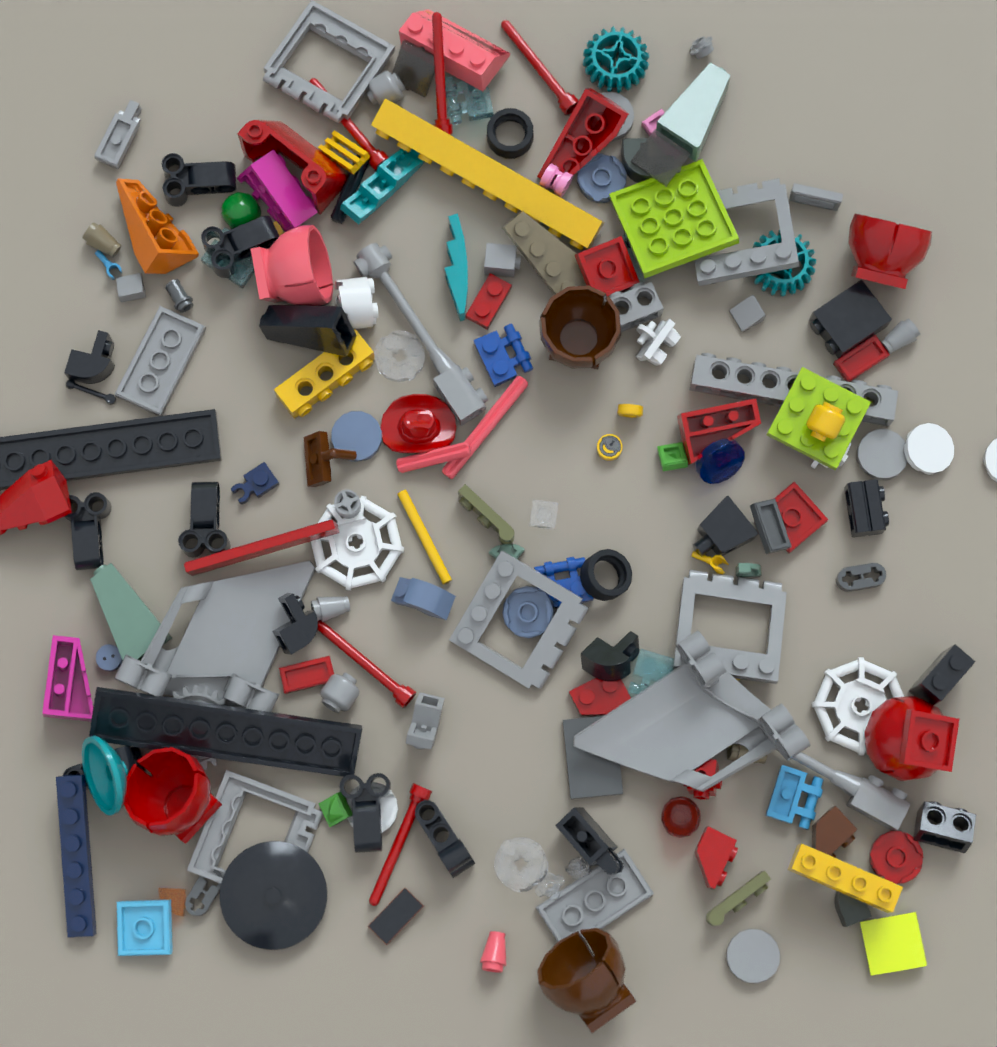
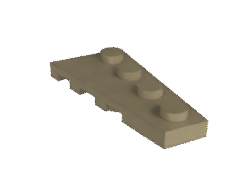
M520 212L502 227L554 295L566 287L586 286L575 258L576 253L525 212Z

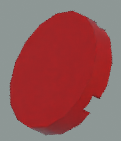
M889 831L880 835L873 842L869 853L870 865L874 873L878 877L884 876L885 880L895 884H904L913 880L921 871L923 863V850L919 842L914 841L912 835L901 831Z

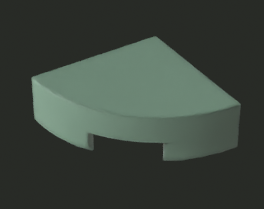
M503 544L492 548L489 554L494 559H497L503 550L518 559L525 549L516 544Z
M738 563L735 567L737 577L762 576L761 565Z

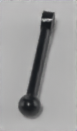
M72 379L66 382L68 389L75 388L102 398L110 405L116 402V397L113 394L105 395L78 385Z

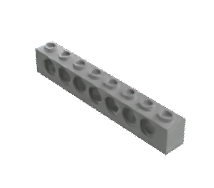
M702 353L701 355H696L689 390L740 400L756 398L757 403L781 407L790 391L787 385L793 384L799 373L791 372V369L787 367H776L774 369L768 368L766 364L760 362L746 364L741 363V360L737 358H726L724 360L716 358L714 354ZM720 370L724 373L725 378L716 379L712 372ZM746 375L750 382L747 384L740 383L737 376ZM827 376L825 378L862 398L870 397L874 400L875 406L868 407L862 422L890 426L894 421L898 391L892 390V387L887 385L868 386L866 382L860 380L846 382L841 381L842 379L837 376ZM762 380H772L775 387L766 388Z

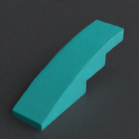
M402 148L378 166L376 173L360 184L359 190L346 199L340 209L359 225L385 203L425 163V161L418 158L420 153L413 149L410 152Z
M457 213L448 216L449 227L454 240L446 242L452 266L446 267L444 270L459 320L464 321L468 300V261L465 239Z

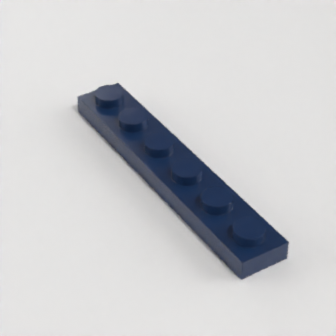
M85 775L57 776L56 788L67 937L94 936L97 934Z

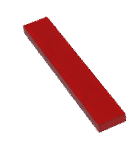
M331 519L184 563L185 571L194 576L340 533L338 524Z

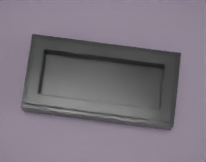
M776 499L750 505L765 553L770 554L791 548L792 546Z

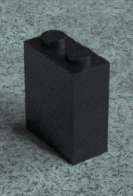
M861 279L815 310L809 320L815 334H820L825 340V346L829 353L835 354L839 359L873 335L885 329L892 319Z
M954 644L936 658L909 689V692L915 697L935 705L946 697L976 661Z

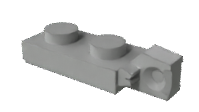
M130 100L125 111L120 110L118 114L115 113L94 157L96 160L116 169L119 168L141 122L140 118H138L142 110L139 103Z

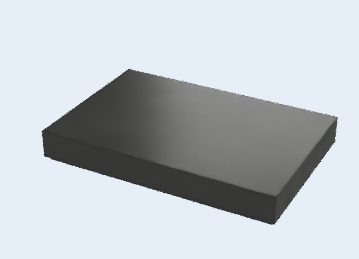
M603 716L563 720L570 799L623 794L620 764L573 747L574 736Z

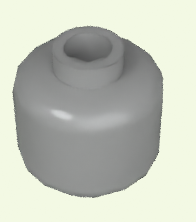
M384 71L370 80V91L367 92V95L373 105L378 103L381 106L384 99L396 103L403 98L402 91L405 90V87L396 72L392 74L389 71Z
M344 673L342 676L339 674L331 675L320 691L323 698L321 702L336 713L348 711L359 696V689L355 685L357 680L347 673Z

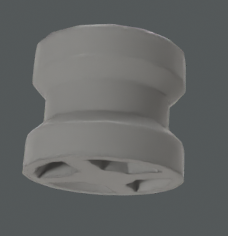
M346 489L340 491L335 496L334 505L338 515L346 519L354 518L358 515L361 503L357 493Z

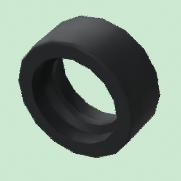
M505 108L497 111L490 118L487 125V142L490 149L496 155L505 159H515L524 155L530 149L533 142V124L530 117L516 108ZM506 121L519 123L525 131L523 141L514 146L501 144L496 138L498 125Z
M604 549L599 550L584 561L580 571V579L583 588L590 596L597 600L608 601L617 598L628 590L632 582V570L625 556L618 551ZM599 561L610 563L617 571L618 585L614 589H605L596 580L594 566Z

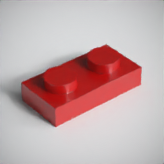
M490 273L467 311L465 318L488 330L509 294L512 284Z

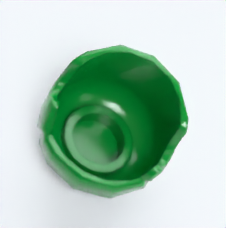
M236 192L228 196L221 206V215L232 229L261 217L259 204L248 193Z

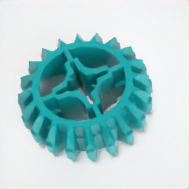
M614 26L611 27L609 33L603 28L601 36L595 33L593 41L589 40L586 47L588 49H585L583 52L585 57L583 59V66L587 67L585 74L591 75V83L599 81V89L605 85L608 92H611L612 87H614L618 93L621 92L623 86L628 91L631 89V84L637 86L639 78L643 79L645 77V70L649 66L647 62L649 54L645 52L647 46L646 44H640L641 36L633 38V30L626 34L624 27L620 29V32H617ZM614 45L610 49H605V47ZM623 47L628 49L634 57H632L631 54L626 53ZM616 53H619L618 61H616V65L613 67V60L616 58ZM598 62L601 63L602 66L607 67L608 70H609V73L606 72L605 70H603V69L599 66ZM622 70H626V71H627V72H625V73L618 74V73H619L620 71H622Z
M780 229L777 236L772 230L769 231L768 237L765 235L760 236V242H755L753 248L781 243ZM802 234L795 238L798 261H801V272L797 276L792 278V268L754 275L757 276L754 281L755 285L762 282V291H766L769 287L772 289L771 295H775L776 291L779 290L782 297L786 295L787 290L791 295L796 293V288L802 291L805 287L804 283L809 284L812 279L810 275L815 273V268L812 267L816 264V259L812 258L815 252L814 249H807L810 244L809 241L802 243ZM773 273H774V274H777V275L780 276L781 279L776 278V277L772 276L771 274H773Z

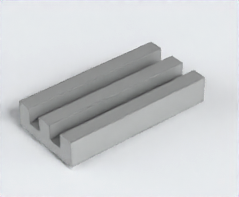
M794 183L789 200L836 211L842 202L843 194Z

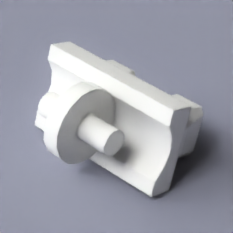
M668 319L667 322L660 321L658 325L653 321H650L648 326L640 324L636 329L640 334L637 342L643 346L635 357L640 361L647 360L656 366L661 365L667 357V354L659 348L661 343L664 342L667 346L673 347L681 338L679 333L673 328L676 323Z

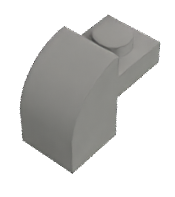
M419 692L405 744L412 745L417 749H432L437 736L445 698Z

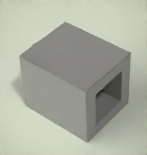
M487 243L484 275L491 273L495 276L514 278L515 269L520 270L521 255L517 254V247L515 245Z

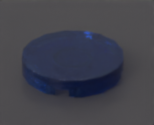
M721 439L713 442L703 450L700 461L697 460L696 472L704 482L709 484H718L726 481L742 467L745 460V451L736 440Z

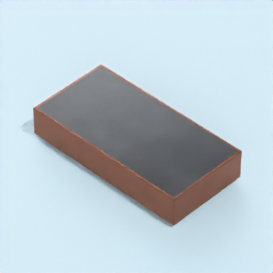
M404 888L368 927L388 945L424 905Z

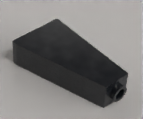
M269 305L265 314L262 315L259 324L267 340L346 357L357 336L343 308L339 306Z

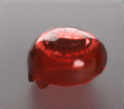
M679 796L671 798L663 806L661 822L669 835L683 838L691 836L698 830L701 823V812L692 799Z

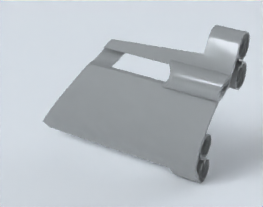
M311 561L181 588L142 660L139 661L126 654L115 679L154 696H163V694L173 696V691H177L181 696L183 695V687L186 686L189 693H191L195 685H197L198 691L202 693L204 688L208 687V695L211 696L215 691H218L216 699L218 701L222 698L226 699L223 705L272 712L279 694L262 687L280 648L272 631L290 621L278 598L286 593H294L295 596L298 595L302 600L314 574V565ZM200 600L179 646L172 650L163 649L162 645L181 605Z
M696 631L675 645L685 662L684 664L576 734L573 747L669 782L684 784L702 792L776 749L788 761L810 746L807 737L796 726L786 707L781 703L771 710L724 668L722 662L711 651L709 644L699 631ZM732 744H741L748 749V753L712 777L693 771Z

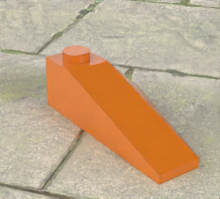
M117 179L116 185L134 254L144 273L166 274L198 257L199 253L189 235L184 230L179 231L171 223L173 221L169 213L164 214L156 206L157 200L139 180Z

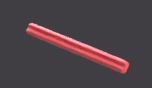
M517 376L464 441L469 444L471 455L448 461L443 467L442 473L446 477L453 479L526 389L528 382L523 377Z

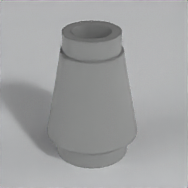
M910 319L901 320L881 343L890 354L917 341L916 337L920 335V332Z
M347 596L316 597V600L311 601V610L315 611L318 621L325 622L345 612H349L350 603Z

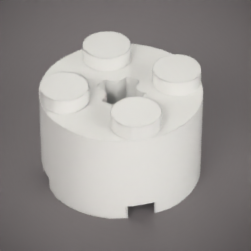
M359 277L336 280L335 290H339L340 294L336 297V306L343 308L353 329L373 327L376 324V318H378L377 303H372V294L375 293L373 278Z

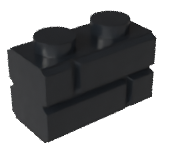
M877 479L847 483L844 491L852 537L882 534L886 530V526H889L888 512L883 511L882 501H885L883 486H879Z

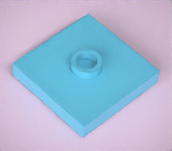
M171 899L117 901L118 956L173 954Z

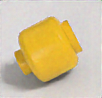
M825 401L823 405H815L806 423L807 427L812 430L811 436L825 442L826 438L836 439L845 422V417L842 415L843 410Z

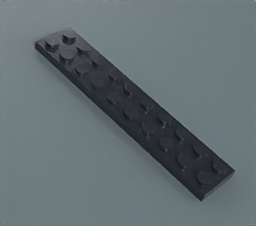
M215 409L0 437V490L8 489L28 470L49 460L54 462L66 481L222 461L217 412Z
M97 687L89 737L97 736L110 744L153 750L174 747L188 755L345 777L350 774L354 775L362 725Z

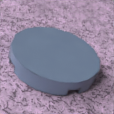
M598 153L578 171L577 184L580 192L587 199L596 203L610 202V193L625 188L627 173L624 165L616 157Z
M351 411L343 414L335 422L331 431V441L334 448L356 451V459L348 461L358 462L368 460L378 452L382 443V431L378 421L372 415L363 411Z
M525 586L515 589L504 602L502 614L506 626L519 637L532 638L540 636L545 632L555 614L552 599L546 592L538 587Z

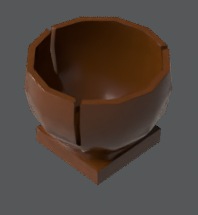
M589 285L566 287L552 296L539 320L540 338L550 353L549 360L557 361L572 369H598L599 363L613 353L621 337L619 310L609 295L606 298V293Z
M598 928L584 929L580 933L577 931L560 940L545 954L537 970L538 982L545 996L562 1010L578 1014L591 1033L637 1002L624 985L626 969L617 942L609 933Z

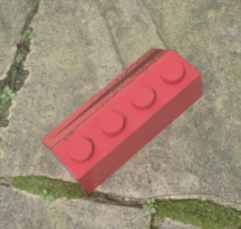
M429 9L413 12L399 30L401 48L434 65L432 15L435 12ZM442 17L445 71L483 92L510 57V53Z

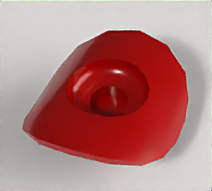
M427 394L402 396L393 401L383 414L380 427L383 443L390 450L399 453H428L435 449L450 446L454 441L457 429L454 414L447 403Z

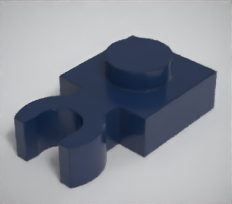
M264 461L243 475L247 481L246 483L235 484L231 491L233 494L239 490L244 491V496L238 499L240 504H245L249 501L251 494L255 493L260 498L278 486L279 482Z

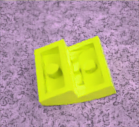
M916 912L860 922L871 976L927 966Z

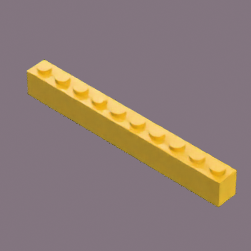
M384 99L371 126L377 128L375 132L377 135L386 140L391 136L398 140V147L407 152H410L411 149L419 152L418 158L430 165L435 161L441 165L439 170L451 177L456 173L463 177L461 180L463 184L473 189L476 185L484 189L483 195L494 201H496L497 197L506 202L504 207L515 213H518L519 210L525 212L537 223L540 224L542 222L549 226L547 231L559 238L563 234L570 238L569 244L580 250L584 247L591 248L605 223L390 100Z

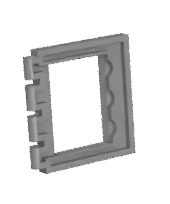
M311 0L265 65L263 81L276 89H279L284 83L281 90L283 93L297 101H300L305 95L302 101L304 105L318 113L326 107L323 115L339 124L343 118L349 119L369 90L370 80L380 74L395 52V46ZM309 29L369 62L343 101L283 67Z
M779 178L763 181V188L758 189L757 183L738 186V193L733 194L732 188L718 190L725 209L775 200L782 242L710 257L707 255L696 259L695 267L699 286L799 267L786 185H780Z
M502 550L449 640L525 687L530 688L531 685H534L541 689L550 675V672L542 668L543 665L553 669L563 653L562 649L555 646L558 642L566 647L577 630L576 627L569 624V621L572 620L580 624L589 608L581 604L583 598ZM517 575L562 602L523 668L479 642L480 637Z
M689 570L688 578L684 577L682 583L676 644L691 635L695 594L771 605L766 654L710 646V648L722 662L724 668L734 678L777 684L787 592H782V583L763 581L761 589L757 579L738 577L737 585H734L733 576L713 573L711 581H707L708 572ZM676 646L673 669L685 663Z
M226 770L215 797L222 805L205 823L187 871L219 883L222 882L223 878L217 876L213 871L214 869L218 870L222 876L226 872V870L218 868V864L247 792L296 811L284 842L299 846L306 852H309L315 835L305 830L307 826L317 830L323 813L314 809L316 803Z

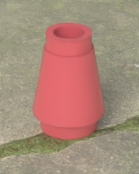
M490 931L480 960L482 970L495 973L503 972V967L506 966L505 933Z

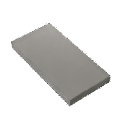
M159 306L115 392V396L153 414L162 416L206 327Z
M625 849L617 853L620 861L624 863L622 872L610 875L598 866L536 907L557 942L577 931L580 933L584 929H602L654 894Z

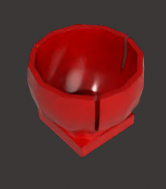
M854 214L850 224L848 243L857 266H853L851 276L906 289L908 279L905 276L924 261L931 246L932 232L900 223L896 224L887 220Z
M915 696L891 698L882 703L871 714L865 729L866 753L876 769L900 781L928 778L937 770L952 772L960 719L944 716L938 707Z
M174 747L152 750L137 760L152 775L147 774L136 764H133L126 777L127 789L123 804L136 825L159 836L175 834L186 844L220 808L222 803L210 793V780L195 757Z

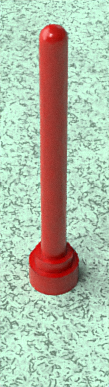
M435 12L432 15L437 119H435V124L433 125L448 134H453L452 123L447 118L442 15L439 12Z
M508 20L502 21V29L559 99L560 110L564 115H570L579 100L574 94L571 95L569 92L566 93L512 24Z
M312 78L309 81L310 83L327 92V90L316 78ZM343 118L341 124L362 149L368 152L370 156L369 165L377 172L378 166L387 160L389 156L384 151L376 150L350 118L348 120Z
M318 621L317 630L390 690L396 699L395 702L399 706L405 708L412 701L416 692L411 687H405L403 684L400 686L325 622Z
M414 783L412 784L409 791L411 794L409 798L411 799L410 805L369 898L370 905L377 906L415 820L416 806L424 800H429L432 793L431 790Z

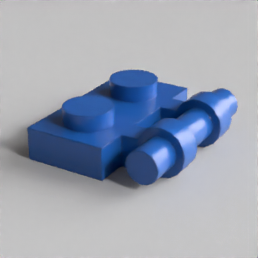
M508 324L504 327L507 336L500 339L496 330L474 340V345L494 387L517 377L515 367L521 365L524 373L533 370L530 362L532 358L529 352L525 351L521 343L522 337L519 331L515 330L513 324ZM512 345L516 357L510 359L505 348Z
M569 557L566 558V561L557 563L549 561L544 562L542 566L534 567L536 571L546 575V577L555 581L554 573L569 571L570 578L556 580L555 582L583 598L581 603L594 600L583 588L580 576L577 573V569L582 567L585 557L577 559ZM549 595L553 601L554 608H559L562 602Z

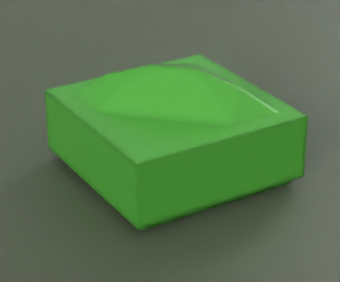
M682 442L657 446L662 471L688 467V460Z
M341 792L319 803L329 827L335 826L353 816L350 806Z

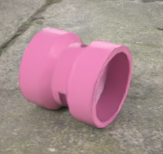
M551 163L545 170L539 185L545 189H552L554 194L562 197L570 186L573 175L568 172L563 173L559 171V168Z

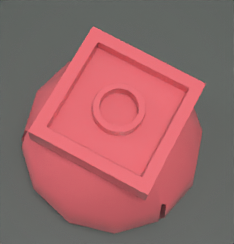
M314 225L298 226L284 232L269 249L263 247L251 249L260 300L273 303L286 301L292 305L321 306L332 300V268L321 233Z

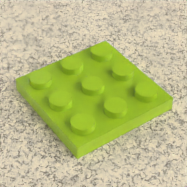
M802 367L767 436L836 470L871 402ZM824 401L842 409V415L845 417V422L836 439L826 438L825 442L811 436L812 430L806 425L814 406L817 404L823 405Z

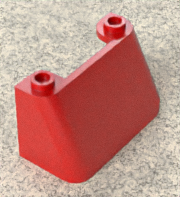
M252 120L246 123L237 133L243 154L252 163L274 149L277 154L280 153L303 171L301 174L302 184L312 193V200L319 215L323 213L341 192L347 178L345 171L281 121Z

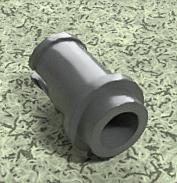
M174 279L165 285V289L175 303L174 308L184 313L193 307V298L187 295L179 279Z

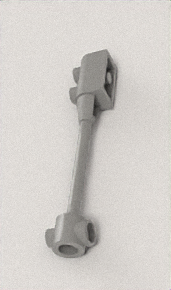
M372 243L363 248L356 255L357 259L353 261L356 269L362 277L369 276L370 278H379L429 352L431 361L439 374L433 378L434 386L451 409L459 424L463 426L485 411L487 407L484 403L488 401L487 396L481 388L474 389L470 383L474 380V377L467 367L461 369L459 365H456L436 346L387 273L391 266L388 260L392 258L388 248L385 245L379 247L377 243Z
M802 752L791 758L830 779V782L851 796L846 806L891 831L899 829L910 807V802L906 801L908 795L897 788H893L891 792L882 787L884 781L873 775H869L868 779L839 770L835 771Z

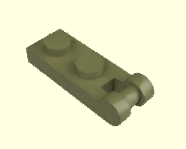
M464 484L458 491L459 503L467 511L470 512L472 509L479 515L478 521L485 528L489 529L491 526L499 534L501 544H512L514 541V529Z
M761 871L706 914L707 923L712 926L721 925L724 922V915L730 910L736 913L747 904L745 901L747 897L751 894L757 897L768 888L766 883L771 880L765 871Z

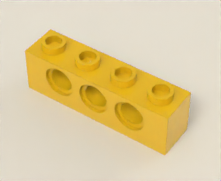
M356 329L354 331L357 336L348 354L349 357L353 358V362L350 365H342L340 363L341 359L346 356L323 352L274 389L276 396L294 419L298 416L304 417L313 409L312 406L318 401L324 402L331 397L334 389L338 386L343 387L352 381L354 374L360 370L363 372L373 365V360L375 359L374 352ZM329 371L333 373L330 380L324 381L320 379V375L323 372ZM306 386L313 389L312 393L307 396L299 393Z
M802 843L796 846L787 869L886 913H893L903 888Z

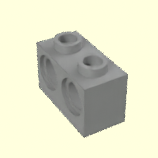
M640 282L633 285L627 292L621 293V291H618L609 296L616 307L622 306L627 310L626 314L620 315L621 332L662 316L664 308L652 282L647 284ZM646 297L651 303L649 305H641L638 299Z

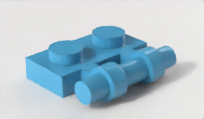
M781 765L765 816L792 824L794 815H798L801 817L798 827L809 830L811 820L814 821L816 816L814 810L817 800L821 798L823 793L821 787L824 779L814 776L811 785L804 783L807 776L806 772ZM801 792L808 794L804 808L797 806Z

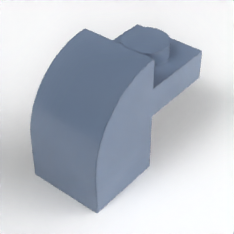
M400 577L391 601L397 605L417 609L428 616L447 620L456 596L431 583L416 578L407 579Z

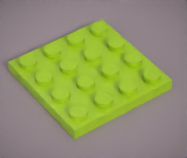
M703 159L609 194L610 201L644 279L739 244L738 234Z

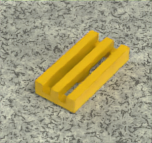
M334 130L331 133L333 137L331 139L327 137L324 140L326 144L324 146L321 144L318 149L332 161L354 175L370 156L367 151ZM337 142L341 143L342 145H344L345 147L359 155L361 158H358L357 156H355L354 154H352L351 152L337 144ZM334 148L342 155L355 162V164L351 165L349 162H347L346 160L332 152L330 149Z

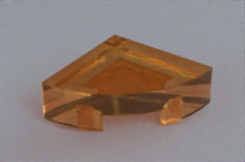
M158 888L160 900L171 899L172 913L185 916L186 889Z

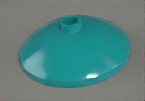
M97 736L87 737L82 745V765L88 788L95 803L104 814L108 816L117 814L123 806L125 799L127 767L121 761L117 752L105 740Z

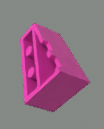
M274 149L251 164L236 178L241 184L246 182L254 190L251 195L256 200L261 198L269 207L267 209L268 214L279 223L285 232L300 226L318 213L313 200L305 195L300 188L299 180L294 175H291L286 168L285 160Z
M53 635L42 712L43 717L91 722L93 702L80 638Z

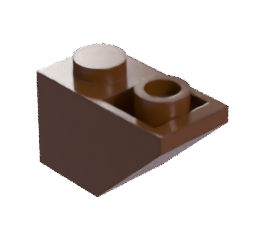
M833 806L812 825V848L835 858L836 855L833 852L840 846L846 848L855 839L853 834L858 829L836 806Z

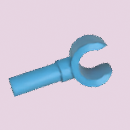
M97 250L95 252V255L106 267V272L110 279H115L110 274V270L113 268H117L122 274L119 264L111 263L101 251Z

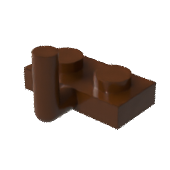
M318 431L303 437L308 487H318L331 482V459L352 461L356 459L357 454L354 450L329 449L327 432Z

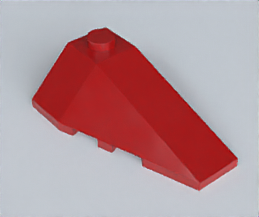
M586 88L537 177L541 179L551 163L557 166L559 171L563 173L568 172L574 176L618 135L629 113L592 88Z

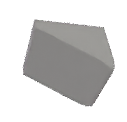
M141 273L116 278L118 297L121 302L146 298Z
M754 295L746 298L729 310L741 332L764 321L766 316Z

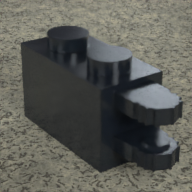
M574 807L555 825L590 866L599 865L602 870H605L610 875L622 872L624 863L620 861V857L614 852L617 845L583 807Z

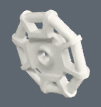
M367 496L359 498L361 503L360 512L357 516L350 519H342L338 515L335 505L329 503L318 523L331 520L334 517L340 533L311 541L317 573L326 575L350 591L355 587L386 581V576L399 555L404 553V547L401 544L396 523L397 516L394 512L390 513L367 499ZM366 510L382 520L378 523L371 522L364 517V511ZM384 526H387L391 544L382 542L380 529ZM357 536L359 540L363 539V543L360 544L358 549H355L354 546H349V542H352V537ZM321 541H326L330 544L332 556L325 559ZM381 551H390L381 567L378 568L374 562L379 557ZM337 561L342 566L347 567V576L330 565ZM370 566L374 573L353 577L354 570Z
M858 657L855 661L832 670L827 669L824 672L825 677L815 701L812 702V708L816 711L826 736L825 739L828 742L832 741L857 752L858 755L864 756L866 753L865 729L872 712L888 700L885 697L883 688L888 684L893 698L904 697V694L896 678L897 674L894 671L890 672L865 661L864 657ZM858 672V679L844 684L840 677L850 673ZM865 672L879 677L883 681L877 684L865 679ZM834 683L839 688L834 702H826ZM864 699L868 710H863L859 713L854 703ZM825 708L834 709L835 716L839 721L835 728H833ZM843 727L858 733V741L838 732Z

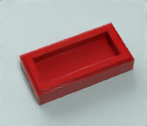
M873 335L834 361L833 365L846 382H851L888 358L890 354L878 337Z
M330 655L279 668L285 694L325 685L330 676L334 675Z

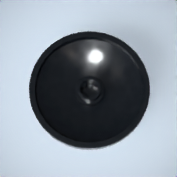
M282 841L258 843L241 852L228 866L220 887V906L229 928L247 944L267 950L285 949L306 939L319 925L327 904V884L319 864L304 849Z

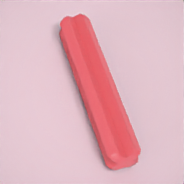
M462 442L435 449L428 453H419L396 460L398 471L404 473L468 457L471 455V450L467 442Z

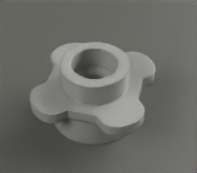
M703 36L696 39L690 47V54L695 55L697 59L710 54L714 50L712 37L705 38Z

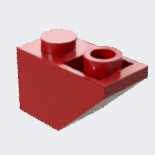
M709 826L705 827L694 852L708 888L713 890L716 888V885L722 886L727 875L724 868L727 861L732 863L738 848L735 847L736 839Z

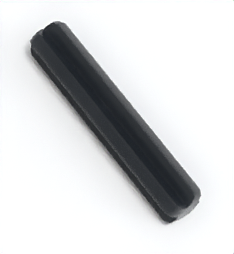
M369 159L354 175L349 172L331 214V219L334 222L344 223L347 215L340 207L346 199L357 192L369 164Z

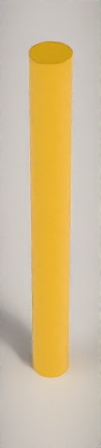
M407 490L399 492L397 495L442 584L449 583L452 579Z

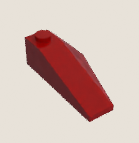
M52 460L38 464L28 470L0 495V535L10 528L27 529L28 524L38 522L40 525L49 524L72 513L67 481Z

